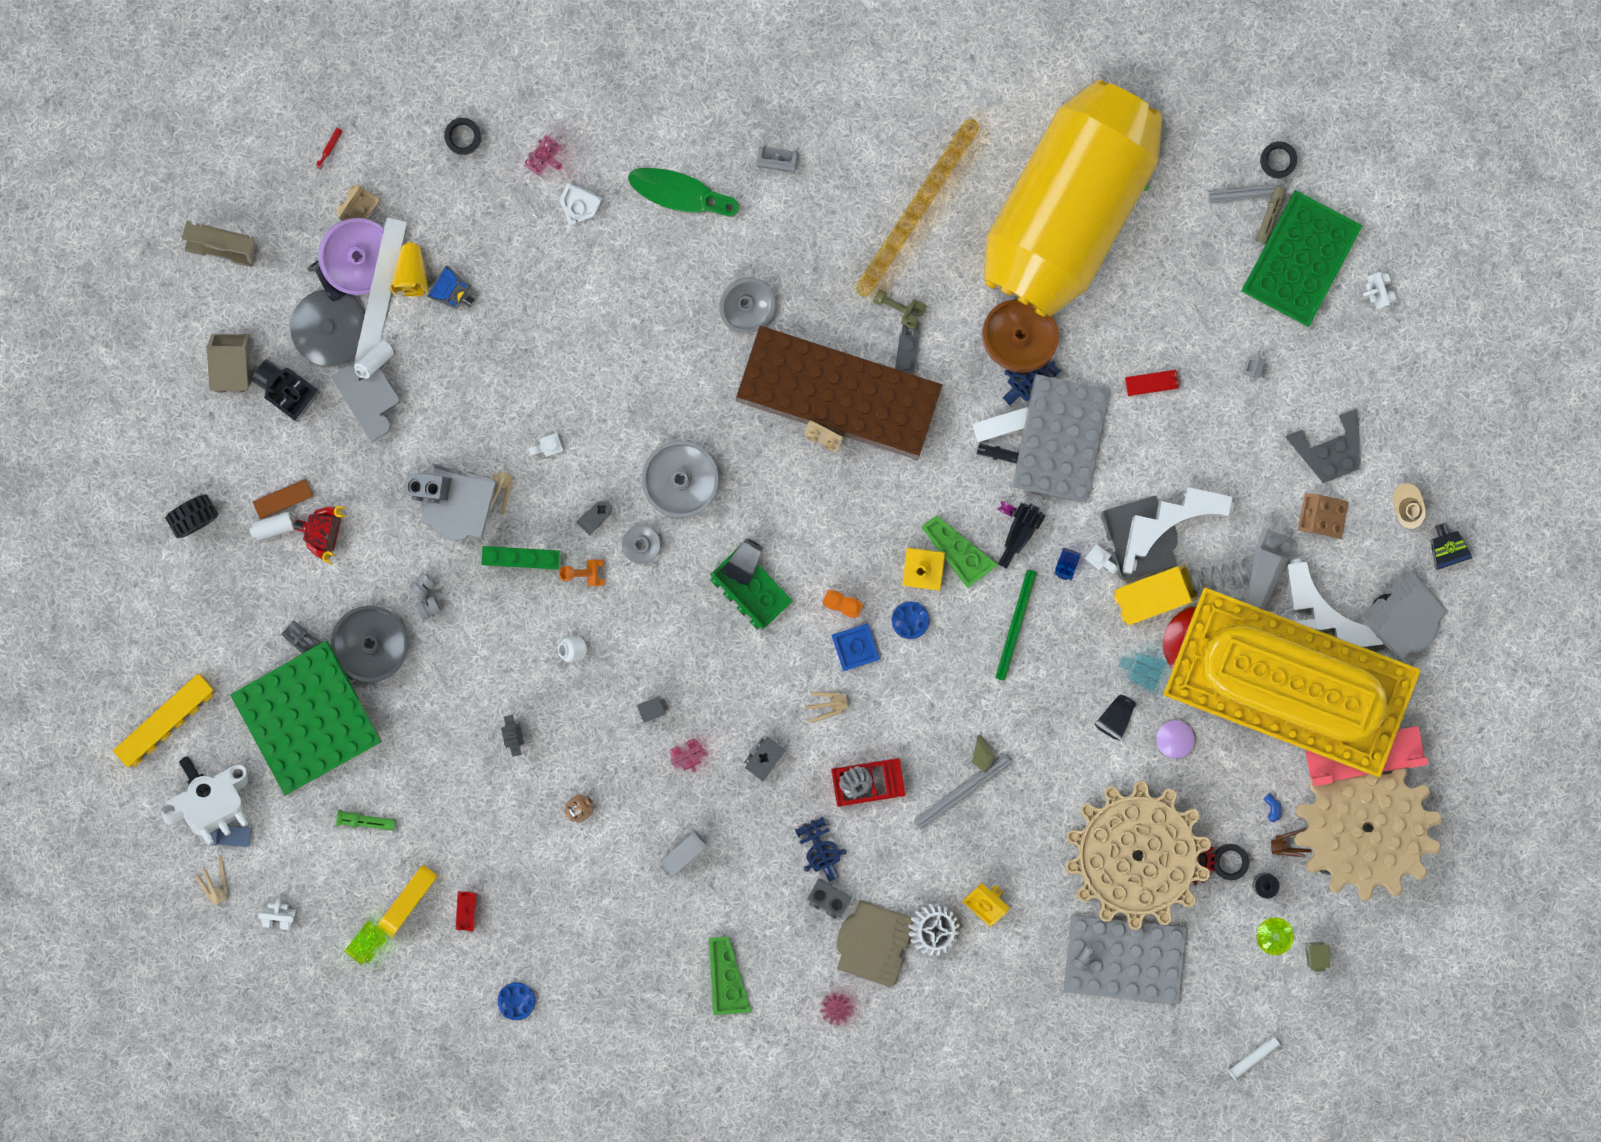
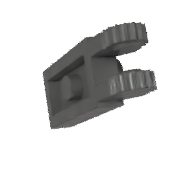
M919 321L915 329H913V336L906 335L907 326L905 324L902 325L895 369L914 375L919 339L917 337Z

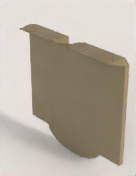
M859 900L855 914L848 916L839 930L837 948L841 957L837 969L887 987L896 985L900 968L904 963V959L899 958L902 947L909 948L911 936L908 933L913 931V929L909 928L908 925L914 923L911 920L912 917Z

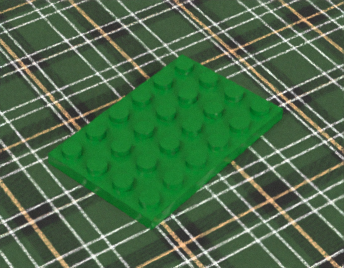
M1294 190L1240 292L1309 327L1363 225Z

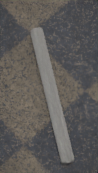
M1006 754L1002 755L991 763L987 772L980 771L914 820L917 827L922 829L1011 764V760Z

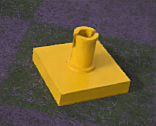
M907 547L902 586L940 591L946 552Z
M981 882L964 898L962 903L991 927L1009 911L1010 907L999 898L1003 894V890L1000 889L996 893L999 886L994 885L989 890Z

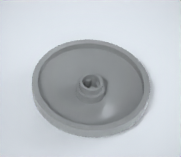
M673 441L660 446L649 456L643 468L642 487L647 500L656 510L670 517L687 518L697 515L710 505L718 490L719 475L713 458L702 447L691 442Z

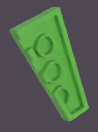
M935 516L921 527L936 548L941 552H946V561L967 588L998 565L938 516Z
M709 937L713 1015L752 1012L735 962L729 937Z

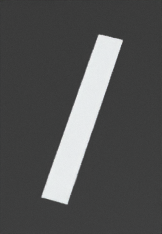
M391 218L386 219L354 365L380 342L391 295L390 285L401 250L407 222Z

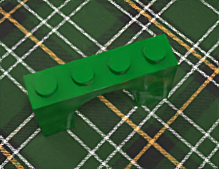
M482 546L481 565L546 570H560L562 551Z

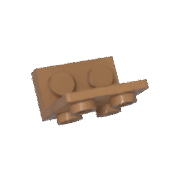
M1305 493L1298 531L1341 539L1348 501L1319 494Z

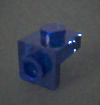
M1063 547L1054 574L1060 579L1072 580L1081 553Z

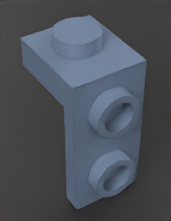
M228 826L231 832L229 836H225L220 828L210 833L213 840L212 846L219 844L249 847L251 829L247 827Z

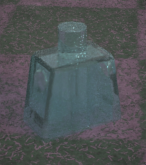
M1135 653L1133 659L1122 656L1118 666L1128 670L1127 679L1149 693L1154 694L1167 660Z

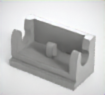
M759 146L756 167L794 173L797 151Z

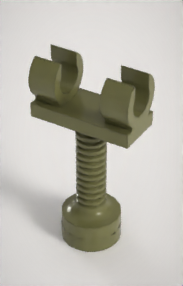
M879 289L873 303L879 306L887 304L904 313L901 324H905L910 329H915L918 318L911 315L912 311L922 316L927 306L922 302H917L916 299H913L909 307L901 305V303L891 298L889 299L886 295L887 292Z

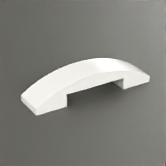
M1028 407L972 424L977 442L1024 429Z

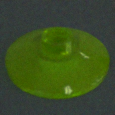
M1268 918L1257 929V944L1262 951L1269 955L1284 954L1293 945V928L1282 918ZM1278 933L1279 939L1273 940V934Z

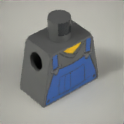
M447 265L427 295L428 298L455 309L459 307L460 303L471 308L476 298L467 293L471 286Z

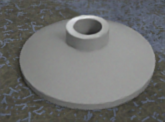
M635 526L625 533L622 540V550L630 561L637 564H645L652 561L658 555L660 540L653 529L647 526ZM640 541L645 543V547L642 549L638 548V542Z

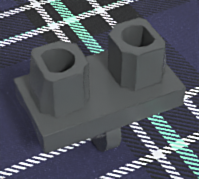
M295 620L281 633L302 654L319 645V642Z

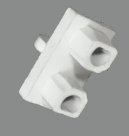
M1378 272L1367 276L1369 284H1366L1368 292L1363 293V297L1369 296L1371 303L1375 302L1376 309L1389 306L1391 302L1396 300L1395 293L1393 291L1386 292L1384 286L1391 281L1388 273L1381 274Z
M276 898L275 903L268 902V906H261L258 918L261 919L262 927L270 928L273 926V920L280 921L281 929L289 930L295 918L296 909H287L288 904H281V898Z

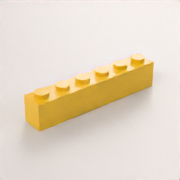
M201 673L196 674L112 751L127 768L131 766L137 767L143 761L141 758L146 753L150 755L157 748L156 744L160 740L164 742L172 735L170 731L174 727L178 729L186 722L184 720L185 717L189 714L193 716L200 710L198 706L203 701L205 703L209 702L214 697L212 693L215 689Z

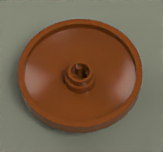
M1017 299L998 304L989 312L982 328V341L987 354L995 363L1014 372H1031L1043 367L1051 360L1058 346L1059 333L1053 317L1047 315L1042 317L1035 313L1036 309L1033 308L1032 304L1028 303V305H1025Z

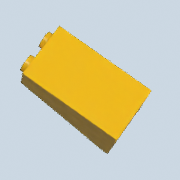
M1185 564L1114 590L1115 602L1117 605L1120 604L1122 610L1120 615L1123 622L1127 623V626L1198 600Z

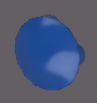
M912 601L904 602L897 606L891 618L892 627L895 632L902 638L909 640L922 636L928 629L930 622L929 614L925 607L918 602Z
M519 982L506 985L500 990L498 995L500 1012L505 1018L511 1020L527 1018L535 1007L533 991L527 985Z

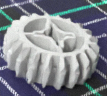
M928 904L927 908L921 907V913L915 911L916 918H911L914 923L908 926L913 931H910L908 934L913 937L910 940L911 943L915 944L914 947L918 950L920 949L921 953L925 954L927 952L929 956H932L934 953L938 956L940 951L947 953L946 947L953 948L952 941L957 942L954 935H959V932L955 929L960 926L958 923H955L957 917L952 916L953 911H947L948 908L946 906L941 907L939 904H935V906ZM940 916L944 918L946 928L941 926ZM935 927H936L937 929H939V930H936L935 932H934V931L932 932V931L928 930V929H931V930H932V928H935ZM921 931L926 932V939H928L927 944L924 942L922 938Z

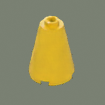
M406 242L405 245L401 246L390 285V292L398 295V292L405 293L403 296L411 297L424 296V292L428 294L429 288L421 247L415 242Z

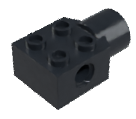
M268 359L263 361L251 378V381L265 390L264 398L296 422L301 419L321 392L287 367L281 370Z

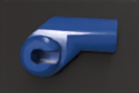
M1269 793L1263 800L1270 806L1269 821L1276 822L1281 818V804Z

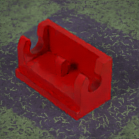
M458 891L456 930H467L470 932L475 930L477 892Z

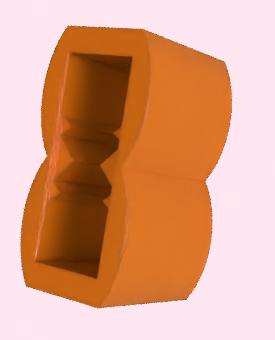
M827 590L822 602L825 607L831 610H840L844 615L851 618H858L863 606L857 599L845 598L844 595L835 590Z

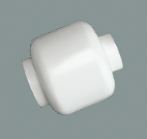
M577 636L562 639L558 646V654L565 662L581 661L587 652L586 643L581 637Z

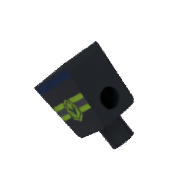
M1446 522L1435 526L1438 537L1430 539L1435 570L1472 559V555L1459 531L1449 533Z

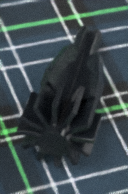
M1022 502L1018 506L1014 514L1015 519L1004 545L1006 549L998 562L1000 566L1007 569L1015 553L1019 554L1031 539L1035 530L1040 528L1046 515L1039 511L1040 508L1032 503L1027 505Z

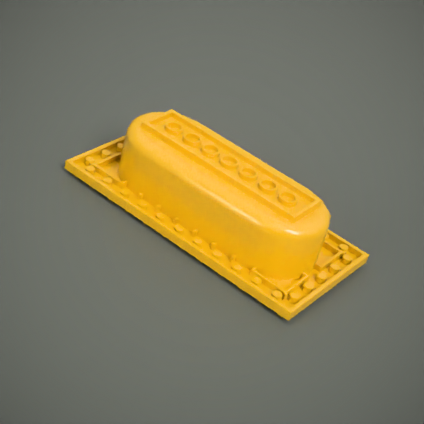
M1204 587L1163 696L1380 778L1421 669Z

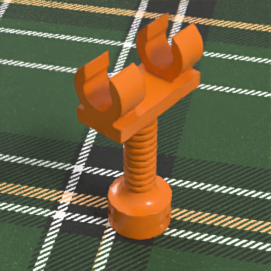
M604 559L587 560V569H573L572 566H562L559 570V577L562 581H572L574 577H587V586H605V578L598 579L597 567H604Z

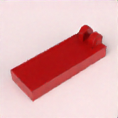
M1169 370L1125 377L1127 396L1179 389L1177 371Z

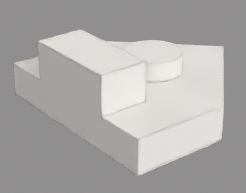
M568 182L560 198V203L566 214L569 226L594 217L603 198L595 195L594 192Z

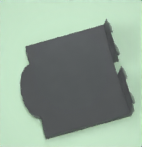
M1157 496L1104 510L1101 513V520L1104 524L1107 540H1112L1115 551L1112 552V557L1117 566V574L1123 581L1177 565L1173 553L1177 546V531L1174 525L1155 541L1146 557H1135L1137 560L1135 571H1132L1129 575L1122 573L1132 518L1137 515L1156 519L1159 504Z

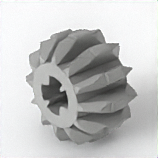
M856 766L854 769L850 767L848 772H844V776L840 777L839 785L848 798L853 797L855 799L857 796L862 797V794L868 793L867 789L872 787L871 783L873 780L867 769Z

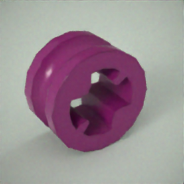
M1001 501V507H998L997 510L1012 517V511L1016 510V508Z

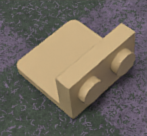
M357 184L349 189L347 193L349 197L346 201H342L338 205L336 216L341 220L348 218L368 219L381 200Z
M813 421L808 422L803 434L808 440L812 442L817 441L825 449L836 452L845 438Z

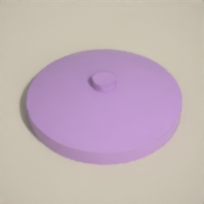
M348 218L334 224L325 233L319 246L318 261L323 276L334 288L352 295L370 293L384 228L368 219Z

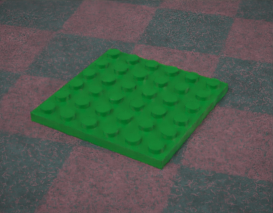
M328 640L230 694L284 796L383 742Z

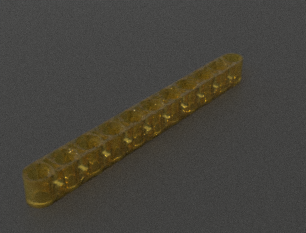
M967 119L963 122L856 285V292L859 296L868 297L872 294L978 133L979 125L975 120ZM967 124L974 125L975 131L973 133L965 131ZM956 140H962L965 144V147L963 149H957L954 146V142ZM946 156H952L954 158V163L952 165H946L944 163V158ZM941 172L944 179L936 181L933 178V174ZM924 188H931L933 195L925 197L922 191ZM920 204L923 210L921 213H914L912 206ZM903 220H910L912 227L904 229L901 223ZM897 235L901 238L902 242L899 245H893L891 238ZM887 251L891 254V259L883 261L880 258V254ZM871 268H878L881 274L878 277H872L870 275ZM866 283L869 285L870 291L862 293L859 290V286Z

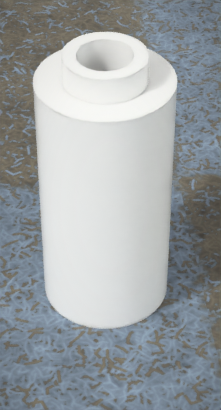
M385 341L377 343L354 365L357 376L368 379L393 356L392 347Z
M288 511L253 522L249 530L252 538L260 541L294 530V524Z

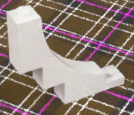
M1187 487L1184 490L1182 505L1163 501L1158 504L1156 519L1137 515L1133 516L1122 573L1129 575L1132 571H1135L1137 566L1135 557H1146L1155 541L1175 524L1201 516H1229V513H1232L1234 509L1233 497Z
M1301 559L1290 560V564L1286 565L1292 610L1311 608L1313 619L1316 622V630L1334 628L1335 637L1360 647L1384 644L1368 626L1345 618L1326 603L1311 579L1307 562H1302Z

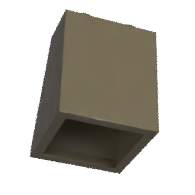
M211 334L207 345L209 391L217 393L226 391L245 392L250 386V334Z

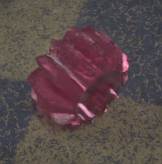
M833 992L832 1000L826 995L825 998L828 1003L822 1001L821 1005L827 1008L820 1009V1013L827 1012L823 1019L826 1020L828 1017H831L829 1024H832L833 1020L836 1019V1024L840 1025L839 1019L841 1018L846 1023L847 1019L844 1015L849 1017L852 1015L846 1011L852 1009V1005L845 1006L850 999L846 998L842 1001L844 996L842 993L839 995V999H836V993ZM834 1004H835V1006H839V1005H840V1006H841V1008H840V1011H841V1012H840V1013H837V1012L832 1013V1012H831V1010H833L832 1005H834Z

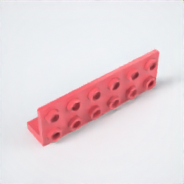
M1413 726L1398 729L1382 772L1428 765L1427 757L1424 756L1419 727ZM1305 750L1311 785L1313 786L1368 775L1366 772Z

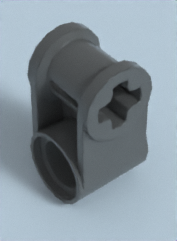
M605 501L597 502L576 523L589 536L592 535L594 530L602 525L601 523L611 514V505ZM599 505H600V506H605V505H606V507H607V508L605 509V511L607 512L606 514H604V513L599 514V513H598L599 510H600V509L598 508Z

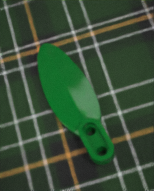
M638 168L631 171L628 175V181L635 191L662 207L687 213L710 211L726 217H733L739 212V203L734 198L712 192L702 182L688 175L659 168ZM714 199L715 204L709 205L708 201ZM733 205V209L728 211L727 206Z

